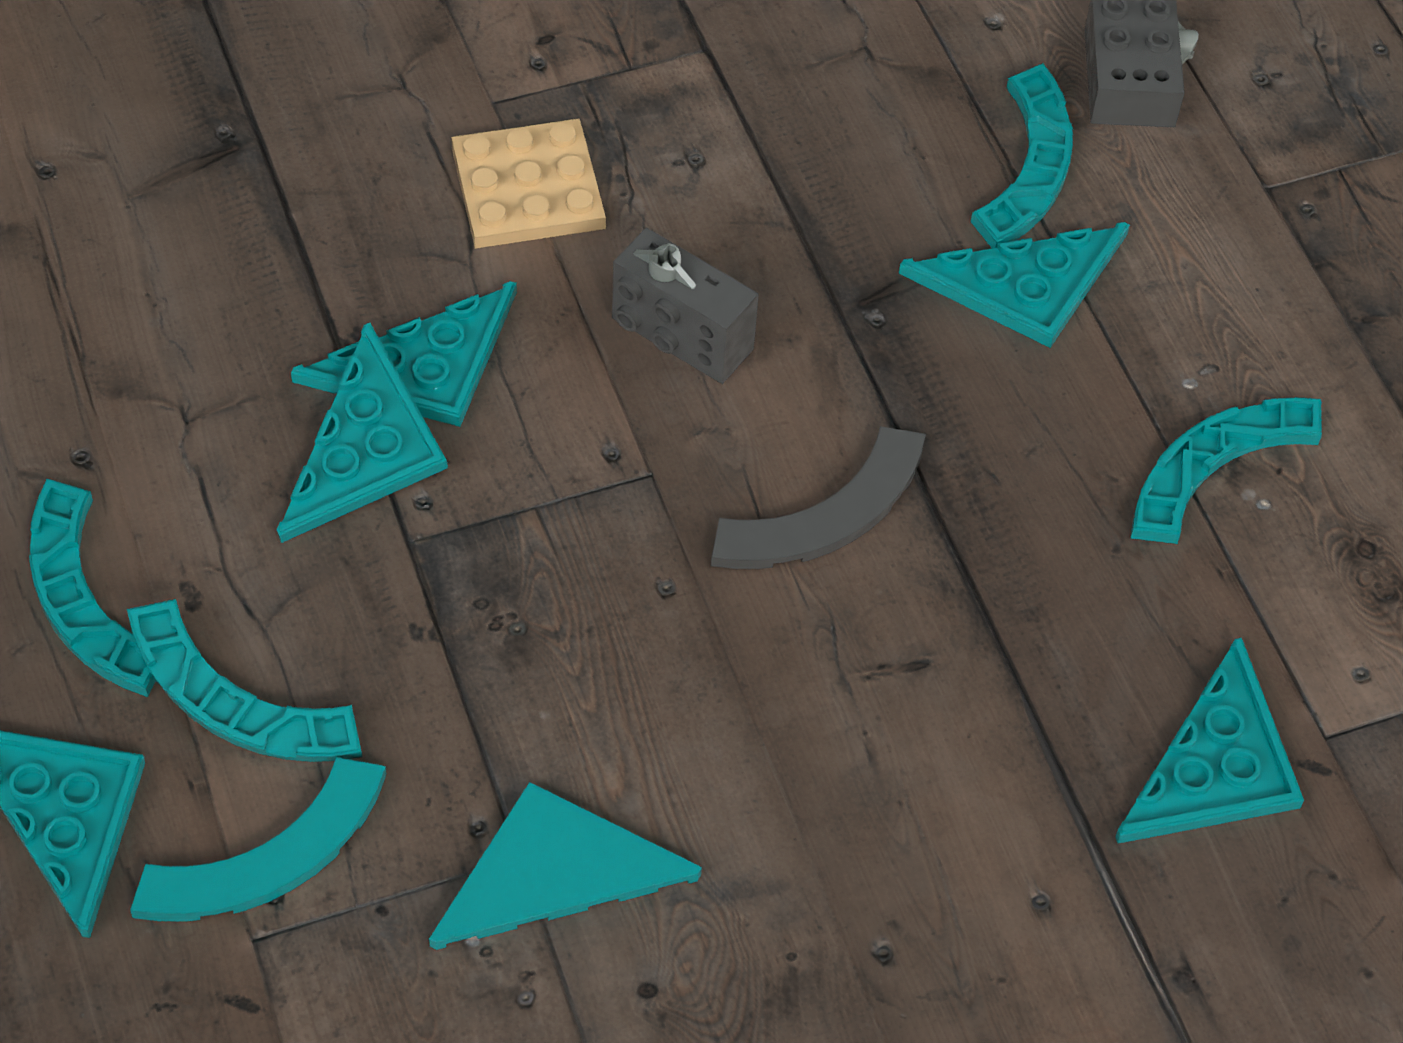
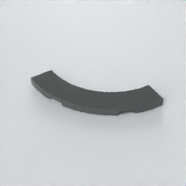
M880 426L873 450L855 477L840 491L808 509L777 518L760 520L719 518L711 566L732 569L773 568L775 563H784L801 559V562L809 561L832 553L852 543L887 516L893 504L902 495L904 490L908 488L920 463L926 434Z

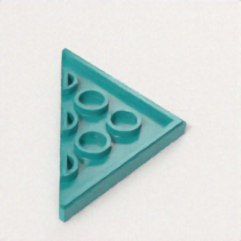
M1121 222L1116 223L1115 228L1092 231L1091 228L1057 233V237L1033 242L1032 238L998 243L997 248L974 252L972 248L939 253L937 258L916 262L913 261V258L904 259L900 264L899 274L1051 348L1128 235L1130 225Z
M509 281L502 284V289L480 298L477 294L446 306L445 312L421 321L419 317L387 330V335L379 337L424 418L461 427L517 294L516 282ZM359 342L328 353L327 359L304 367L302 364L293 367L291 371L292 382L337 394L339 390L338 384L350 356L354 354Z
M371 323L365 324L361 330V338L354 354L350 356L338 384L339 390L330 410H327L314 441L313 451L307 465L303 466L291 494L290 505L283 521L277 527L281 543L448 468L443 452Z
M1242 638L1235 639L1231 644L1229 651L1215 670L1201 693L1199 700L1172 740L1156 770L1153 771L1129 814L1124 822L1121 823L1115 836L1117 844L1301 809L1304 798Z
M0 730V809L82 937L90 938L144 770V756Z
M529 782L430 936V947L438 950L446 948L448 943L477 936V939L518 929L517 925L548 917L549 921L587 911L589 906L616 899L619 902L658 892V888L687 881L688 884L697 882L701 876L702 867Z

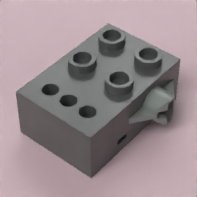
M1090 0L1084 28L1090 124L1175 128L1185 93L1182 65L1187 59H1193L1195 52L1193 49L1198 41V32L1185 29L1178 22L1176 0Z
M647 227L613 261L612 318L625 330L638 333L653 342L660 351L673 354L721 384L729 378L754 350L759 293Z

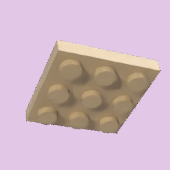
M580 119L451 137L452 151L475 248L606 229V216Z

